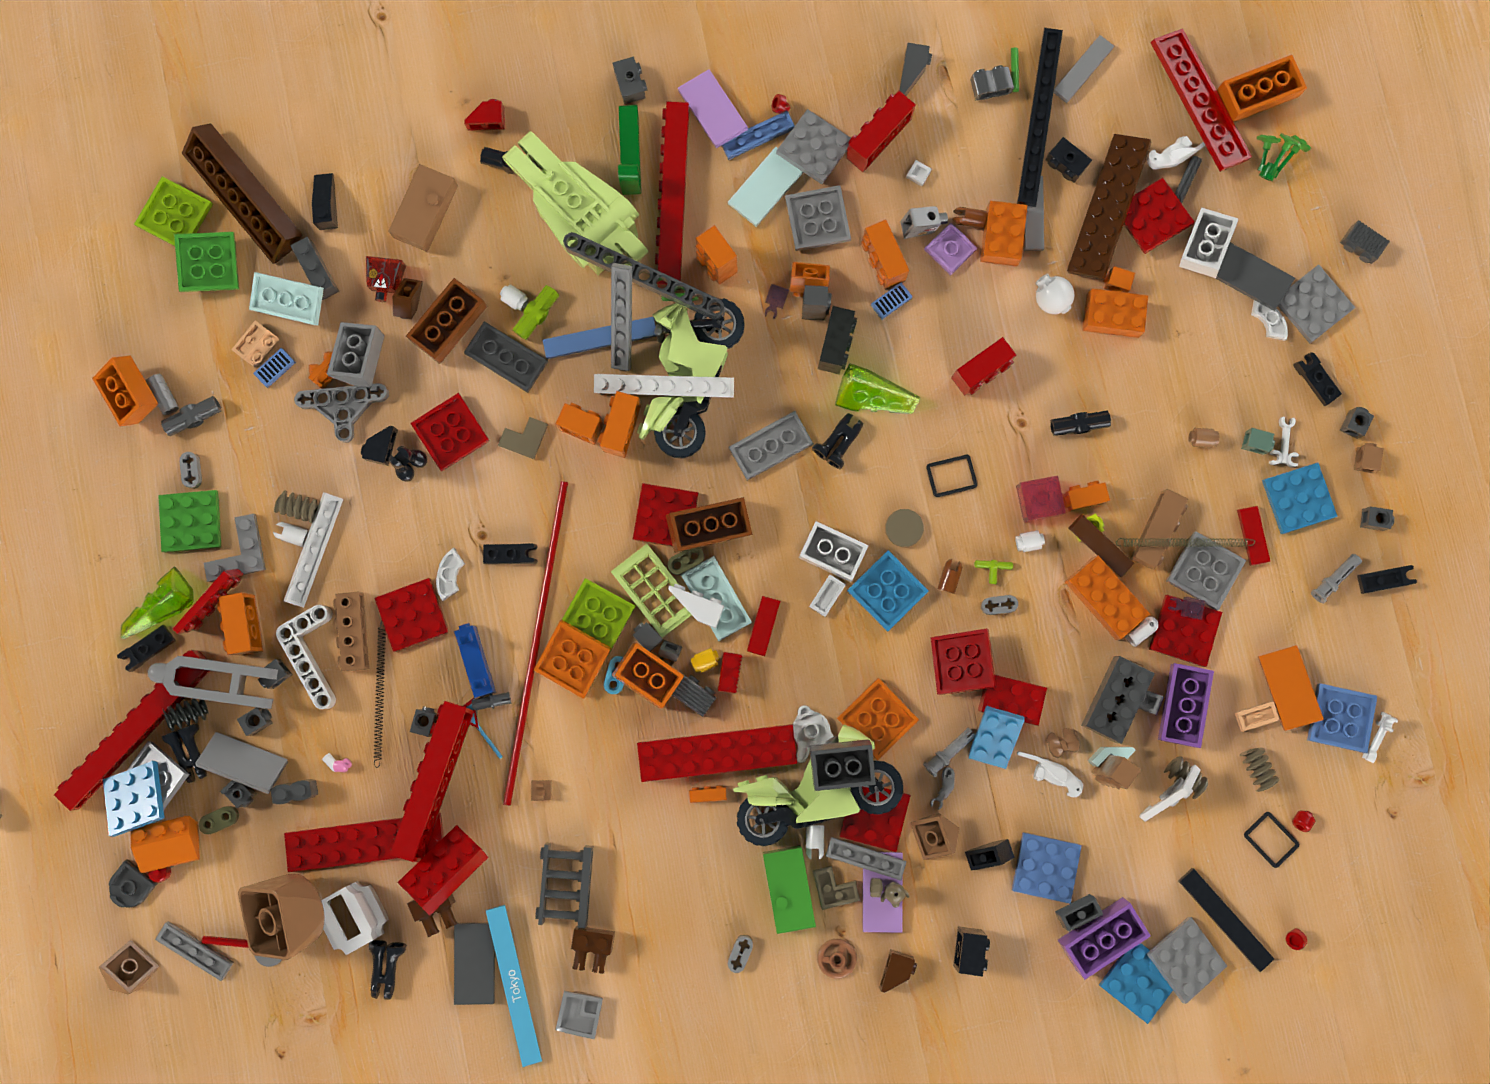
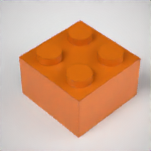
M572 402L570 405L564 403L555 423L556 426L564 433L595 445L604 426L601 418L598 417L599 414L591 410L585 412L581 409V406Z

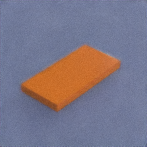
M1297 645L1258 656L1284 731L1324 720Z

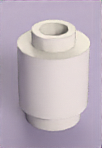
M511 284L508 287L504 286L500 292L501 301L515 310H524L529 302L526 294Z
M1038 530L1015 536L1018 552L1042 549V545H1045L1043 533L1040 534Z

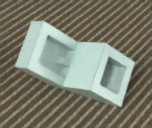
M1100 747L1089 758L1088 762L1092 766L1098 767L1109 755L1128 759L1136 750L1133 747Z

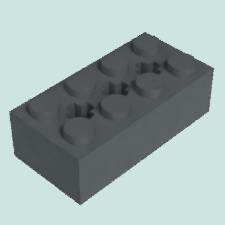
M1114 656L1081 726L1115 743L1122 744L1155 673L1121 656ZM1124 679H1128L1129 685L1125 686ZM1116 696H1120V703H1117V700H1115ZM1107 714H1112V720L1107 718Z

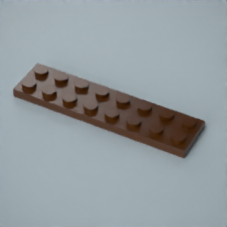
M1120 134L1113 135L1067 269L1069 274L1105 280L1152 143L1151 139Z

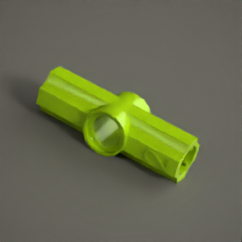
M545 285L536 299L529 302L523 312L524 315L512 330L522 339L527 340L537 325L545 321L549 309L560 296L559 293L550 286Z

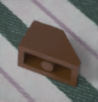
M408 278L402 280L392 296L393 316L402 319L413 318L419 304L422 281Z
M890 949L879 986L881 992L885 993L909 980L911 974L914 975L917 963H915L913 956Z

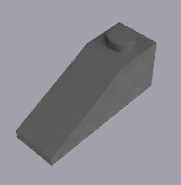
M915 43L907 44L899 89L905 96L908 95L923 75L926 66L930 65L932 54L929 53L930 46Z

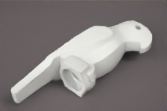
M1182 136L1176 140L1175 144L1167 147L1161 154L1157 153L1156 150L1150 151L1146 160L1152 169L1176 167L1203 148L1205 143L1203 142L1193 148L1189 138Z
M1017 752V755L1039 762L1036 765L1033 779L1037 781L1045 779L1053 785L1067 787V795L1070 797H1077L1082 793L1084 784L1065 766L1038 756Z

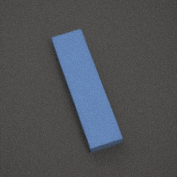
M785 111L748 128L747 131L721 146L728 160L792 131L795 125L788 111Z

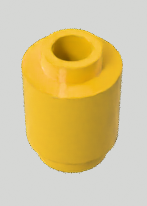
M712 648L697 653L691 658L696 673L699 671L702 673L719 666L718 661H720L717 650L713 651Z

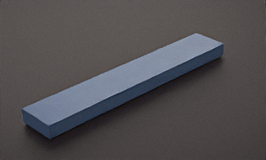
M653 317L632 321V341L657 336L654 333L656 326ZM611 325L543 339L546 358L551 359L611 346Z

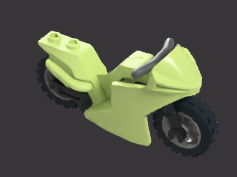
M725 298L720 299L724 304V312L719 319H706L707 316L697 312L695 313L694 320H689L688 308L678 303L666 306L652 314L657 323L654 333L657 335V341L662 343L659 359L669 376H720L728 356L727 349L737 344L744 333V317L740 308L734 302H730ZM712 305L710 307V310L713 313L714 311L721 310L718 305ZM725 312L731 316V319L724 321ZM733 322V329L730 330L724 325ZM722 329L730 334L722 338ZM715 332L719 334V338H714L710 335ZM669 333V335L665 339L664 334ZM663 396L654 398L651 404H647L643 414L646 416L645 421L640 423L637 433L640 434L639 438L644 440L652 430L654 431L656 443L665 454L674 458H686L694 455V453L700 450L706 435L705 426L699 414L707 411L712 397ZM671 423L675 426L673 430L667 429ZM694 430L693 439L685 433ZM666 432L674 433V436L669 441L666 437ZM685 437L691 442L683 446L682 439ZM677 438L679 439L680 447L671 443Z
M843 725L839 735L830 738L825 744L866 740L869 738L859 730ZM870 740L873 750L875 749V744L872 740ZM810 759L800 785L793 791H790L777 777L768 778L767 775L757 777V782L750 784L749 780L737 783L738 787L733 788L734 792L747 793L748 795L737 812V827H739V832L745 837L746 841L756 846H768L778 842L786 834L789 825L799 829L838 817L855 814L861 809L870 814L887 813L895 808L902 798L903 780L893 765L885 761L874 760V771L881 774L879 779L875 777L876 785L864 786L869 787L870 792L867 795H864L862 786L815 791ZM883 775H886L890 782L883 783L881 781ZM892 785L891 793L888 794L884 791V787ZM879 792L888 798L879 802ZM876 793V802L869 800L868 797ZM759 806H767L765 812H761ZM754 807L759 814L757 816L750 815ZM749 818L755 819L756 824L753 827L750 825ZM765 824H768L774 830L766 834ZM759 825H762V834L754 830Z

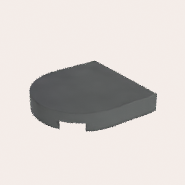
M127 859L109 881L110 899L119 907H134L141 904L158 883L153 882L146 873H140L139 868Z

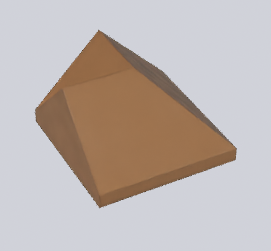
M940 813L911 822L923 860L955 853L960 828Z
M131 940L99 966L109 990L127 995L139 990L159 968V965Z

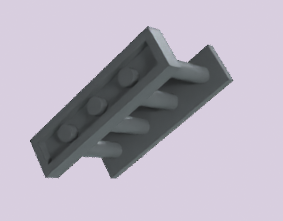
M546 843L544 847H541L540 859H543L540 906L536 908L535 913L538 925H543L545 918L575 920V922H578V928L587 927L594 846L586 845L584 850H580V852L550 850L551 843ZM550 858L579 860V862H583L582 870H579V872L549 870ZM548 878L578 880V882H581V889L577 890V892L547 890ZM546 899L576 900V902H579V910L575 912L546 910Z

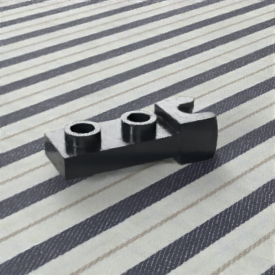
M1310 352L1304 356L1307 364L1304 361L1293 364L1298 374L1303 376L1323 406L1330 404L1342 395L1321 366V361L1315 353Z
M533 543L483 545V564H536L538 562L537 559L530 558L528 554L531 550H536L538 546Z
M1408 565L1357 575L1361 594L1416 584V579H1408L1406 573L1409 570H1413L1414 566Z
M161 625L130 648H126L119 653L117 658L123 660L130 658V663L125 669L128 672H133L176 640L167 627Z

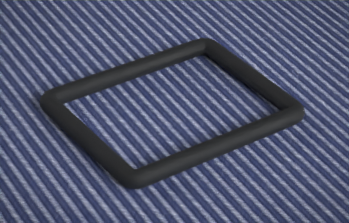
M967 454L929 463L926 466L935 497L974 489L978 485L971 458ZM967 458L974 485L937 494L930 467Z
M1270 812L1264 813L1244 833V837L1274 868H1278L1299 847V842ZM1267 816L1295 843L1276 864L1248 836Z

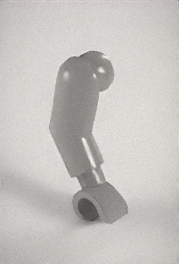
M947 767L943 769L942 788L938 792V797L931 801V807L933 802L937 800L940 803L938 810L941 809L943 800L954 789L955 772L952 768Z

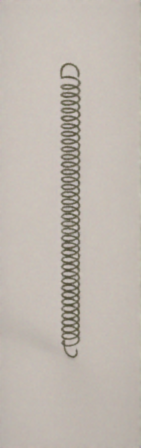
M1120 538V539H1124V538ZM1126 538V539H1127V538ZM1129 538V539H1131V538ZM1133 538V539H1134V538ZM1136 538V539H1138V538ZM1140 538V539H1141V538ZM1143 538V539H1145V538ZM1147 538V539H1148V538ZM1152 538L1148 539V540H1149V541H1148V546H1149V547H1150V545H1151L1152 543H1153L1152 547L1154 546V541H1153L1154 539H1152ZM1154 538V539H1155V538ZM1159 538L1155 539L1156 547L1157 545L1161 546V539ZM1161 538V539H1162V538ZM1166 538L1162 539V540H1163V541H1162V546H1163V547H1164V545H1166V542H1167V546H1168V541H1167L1168 539H1166ZM1168 538V539H1169V538ZM1171 538V539H1173V538ZM1175 538V539H1176V538ZM1178 538V539H1180V538ZM1181 538V539H1183V538ZM1185 538V539H1186V538ZM1190 538L1186 539L1187 547L1190 543V547L1192 546V539ZM1192 538V539H1193V538ZM1199 538V539H1200V538ZM1204 538L1200 539L1201 547L1202 545L1206 546V539ZM1206 538V539H1207V538ZM1211 538L1207 539L1208 547V543L1211 547L1213 546V539ZM1213 538V539H1214V538ZM1216 538V539H1217V538ZM1221 538L1217 539L1218 547L1220 545L1221 547L1223 546V539ZM1223 538V539H1224V538ZM1230 538V539H1231V538ZM1233 538V539H1234V538ZM1236 538V539H1238V538ZM1240 538V539H1241V538ZM1245 538L1241 539L1242 547L1247 546V539ZM1247 538V539H1248V538ZM1118 539V540H1119V539ZM1124 539V547L1126 546V539ZM1127 539V540H1128V541H1127V546H1128L1129 539ZM1131 539V547L1133 546V539ZM1134 539V540H1135V541H1134V546H1135L1136 539ZM1138 539V547L1140 546V539ZM1141 539V540H1142V541H1141V546H1142L1143 539ZM1145 539V547L1147 546V539ZM1169 539V546H1170V547H1171V545H1170L1171 539ZM1173 539V541H1174L1175 539ZM1176 539V546H1177V547H1178V539ZM1180 539V541H1179V546H1180V547L1182 546V541H1181V539ZM1183 539V547H1185V539ZM1193 539V546L1194 542L1197 547L1199 546V539ZM1214 539V547H1216V539ZM1224 539V546L1225 542L1228 547L1230 546V539ZM1231 539V543L1233 542V539ZM1236 539L1233 543L1235 547L1238 545ZM1238 539V542H1239V543H1240V539ZM1248 539V540H1250V539ZM1117 540V541H1118V540ZM1253 540L1255 544V540ZM1116 541V545H1117V541ZM1174 541V546H1175V541ZM1129 542V545H1130V542ZM1136 542V545H1137V542ZM1143 542V545H1144V542ZM1172 542V546H1173V542ZM1231 544V547H1233L1232 544ZM1240 544L1238 545V547H1240ZM1252 544V545H1253V544ZM1117 545V546H1119V545ZM1120 545V546H1121V545ZM1248 545V546H1252V545ZM1128 546V547H1129V546ZM1135 546V547H1136V546ZM1142 546V547H1143V546ZM1166 546V547H1167V546ZM1173 546V547H1174V546ZM1194 546V547H1195V546ZM1225 546V547H1226V546Z

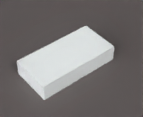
M829 575L809 607L826 617L846 584Z

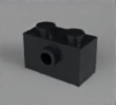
M1062 137L1048 154L1046 161L1051 168L1060 171L1066 180L1075 183L1090 165L1092 159L1066 138Z

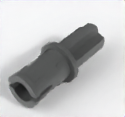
M510 692L497 695L490 694V696L472 700L473 710L490 707L494 709L495 706L511 704Z

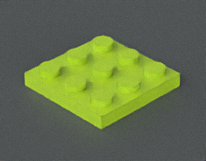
M162 176L134 225L175 246L174 234L197 233L213 203Z
M585 578L562 620L613 649L636 606Z

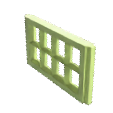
M648 544L644 545L611 571L662 638L691 616V613L685 607L675 614L668 604L676 597L672 595L665 601L658 593L666 584L670 583L674 587V584L678 583ZM649 556L656 566L644 574L638 567V564ZM635 568L641 578L632 585H629L623 575ZM659 569L666 579L654 587L648 580V577ZM645 581L651 588V591L640 599L633 589ZM655 594L662 604L650 612L643 602ZM665 607L672 617L660 625L654 615Z

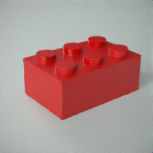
M1002 337L958 368L951 378L964 396L968 393L973 395L984 385V382L988 384L994 380L999 371L1003 373L1008 370L1014 363L1013 359L1016 357V353L1004 337Z
M995 675L996 687L983 689L978 711L984 713L986 706L1023 716L1024 723L1039 726L1047 687Z

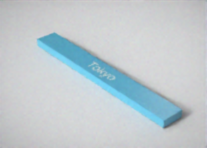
M501 905L487 909L486 915L522 1067L542 1062L506 907Z

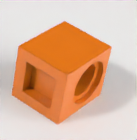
M1113 266L1110 271H1107L1105 280H1103L1105 282L1104 289L1128 293L1131 290L1135 272Z

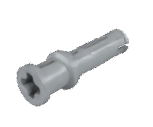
M1352 554L1329 578H1324L1322 584L1317 589L1311 591V595L1318 602L1324 604L1327 601L1326 598L1332 592L1338 590V585L1362 563L1361 558L1356 554Z
M967 728L942 752L937 751L935 753L936 756L928 763L925 762L923 764L933 777H936L937 772L944 766H948L949 760L975 738V734L971 733L972 730L970 728Z

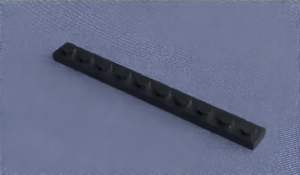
M1044 28L1017 204L1036 207L1063 30Z

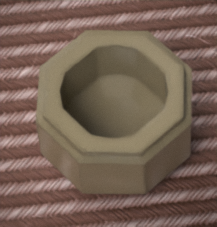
M872 878L870 880V896L879 898L883 891L882 881L880 878Z

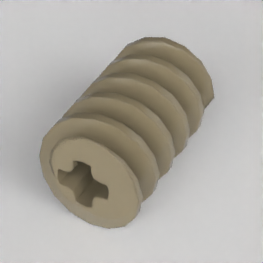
M284 490L276 500L274 512H279L281 515L287 514L288 517L294 516L296 519L301 518L303 521L309 520L312 523L318 505H316L317 500L313 499L309 503V497H306L302 501V495H298L294 499L295 494L293 492L287 497V491Z
M1253 748L1240 754V756L1247 757L1243 764L1250 763L1246 770L1254 771L1250 778H1257L1253 784L1261 786L1256 790L1258 792L1273 787L1279 781V778L1274 776L1276 771L1270 769L1272 763L1266 762L1269 759L1268 755H1262L1265 752L1264 748Z
M1182 756L1174 758L1164 771V773L1170 771L1169 779L1176 776L1174 783L1180 777L1185 780L1190 772V764L1187 761L1183 762ZM1201 772L1192 787L1194 792L1193 799L1198 798L1208 786V778L1202 777Z

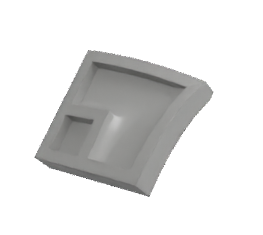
M564 991L555 1030L595 1039L603 998Z

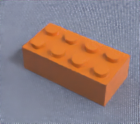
M1289 55L1225 80L1216 91L1233 122L1300 97L1307 89V86L1293 55Z
M1099 555L1091 558L1065 581L1067 586L1115 640L1124 638L1150 615Z

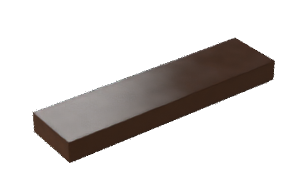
M1081 514L1069 526L1068 529L1096 555H1099L1118 576L1122 577L1134 564L1084 515Z

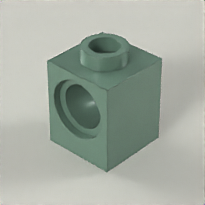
M1251 428L1245 432L1241 449L1265 455L1274 448V433Z

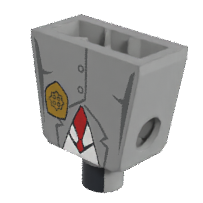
M936 206L909 209L900 221L904 239L934 233L940 225L948 223L947 213H939Z

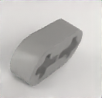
M192 452L183 453L180 457L182 483L189 488H198L202 483L200 459L198 455ZM189 457L194 459L190 464L186 463ZM191 475L196 478V480H193L192 483L188 482V479L191 478Z
M1012 595L989 597L981 603V610L986 615L1010 613L1018 607V600ZM1009 599L1014 605L1010 607L1011 609H1008V606L1001 607V603H1005ZM988 601H990L991 604L998 605V607L992 608V612H989V609L985 608V605L988 604Z
M740 935L736 939L728 959V968L732 972L739 973L745 968L753 948L751 937ZM746 939L748 940L747 944L750 946L749 948L745 947L742 953L740 952L741 945L739 942H743ZM740 955V963L742 965L734 968L731 961H735L737 956Z

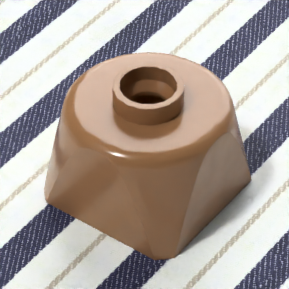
M287 874L239 889L238 897L248 946L254 956L289 960L316 941L322 934L325 921L323 904L313 884L300 874Z

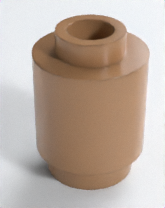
M1194 428L1189 433V442L1193 447L1212 448L1219 443V432L1208 428Z

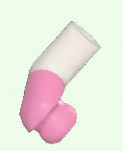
M330 753L322 758L326 765L334 772H346L352 766L349 759L345 758L343 761H336Z

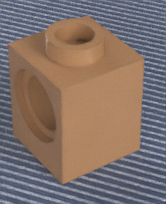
M1365 443L1363 446L1358 447L1354 470L1368 473L1381 471L1384 448L1377 447V444Z

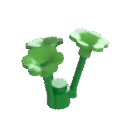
M1281 133L1280 136L1285 141L1282 151L1274 164L1268 162L1265 165L1271 144L1281 142V139L1270 135L1257 136V140L1264 142L1261 164L1257 169L1261 171L1259 176L1273 182L1274 178H1277L1279 172L1294 154H1297L1300 149L1304 152L1311 149L1305 140L1300 139L1296 135L1290 137ZM1290 149L1291 152L1278 167V164L1284 156L1285 152L1289 151Z

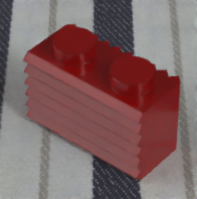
M723 653L718 691L738 692L736 689L738 688V677H740L741 654Z

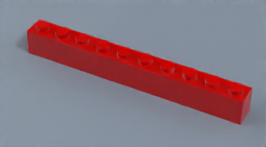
M666 101V108H663L662 119L665 120V126H662L661 137L665 139L660 149V154L664 158L663 162H660V174H663L662 180H659V192H662L661 199L658 198V210H661V216L657 217V228H660V235H656V246H659V253H655V265H658L659 272L681 281L690 109L689 102ZM661 280L657 283V286L663 289L667 286V283Z
M189 650L182 655L207 659L199 650ZM181 667L176 669L174 681H177L183 687L195 688L211 670ZM156 683L154 685L155 689L150 694L148 693L142 697L139 706L131 709L126 715L127 718L113 728V733L101 740L99 748L89 753L85 758L86 761L71 772L72 776L57 787L58 791L54 796L69 811L79 810L103 785V779L110 777L165 719L162 709L166 713L168 712V706L175 709L176 704L180 703L185 697L170 695L163 683Z

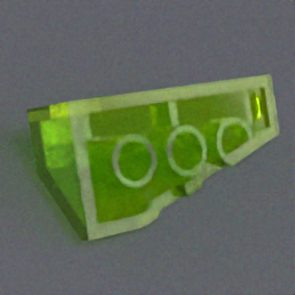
M849 363L842 377L835 405L851 411L870 409L871 412L888 410L890 413L912 414L920 401V397L866 368Z
M173 567L157 582L159 586L153 594L148 593L145 596L142 607H136L122 623L121 638L126 639L169 619L193 604V589L176 567Z

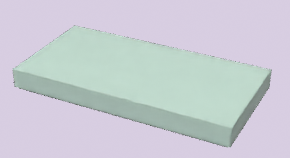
M777 147L771 151L728 201V205L755 227L760 224L804 173L777 155Z
M254 272L249 310L318 325L324 288Z
M714 556L681 574L691 594L694 590L704 594L703 598L710 600L712 597L722 601L721 605H724V609L716 628L711 627L718 641L752 623Z

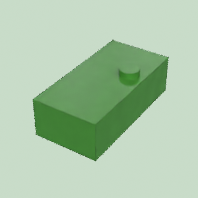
M801 845L763 852L777 934L816 927Z

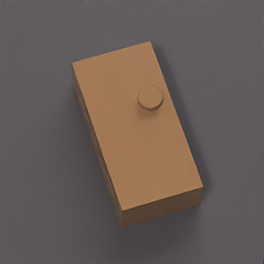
M419 164L388 230L394 239L428 252L457 190L458 185L455 179Z

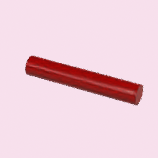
M203 936L202 944L249 948L248 941L245 939Z

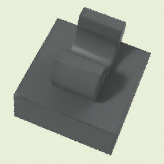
M664 640L658 655L662 661L664 658L670 659L669 665L672 666L674 661H677L682 646Z

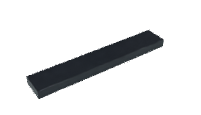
M1191 868L1178 880L1257 971L1261 972L1274 960L1272 955L1194 868Z

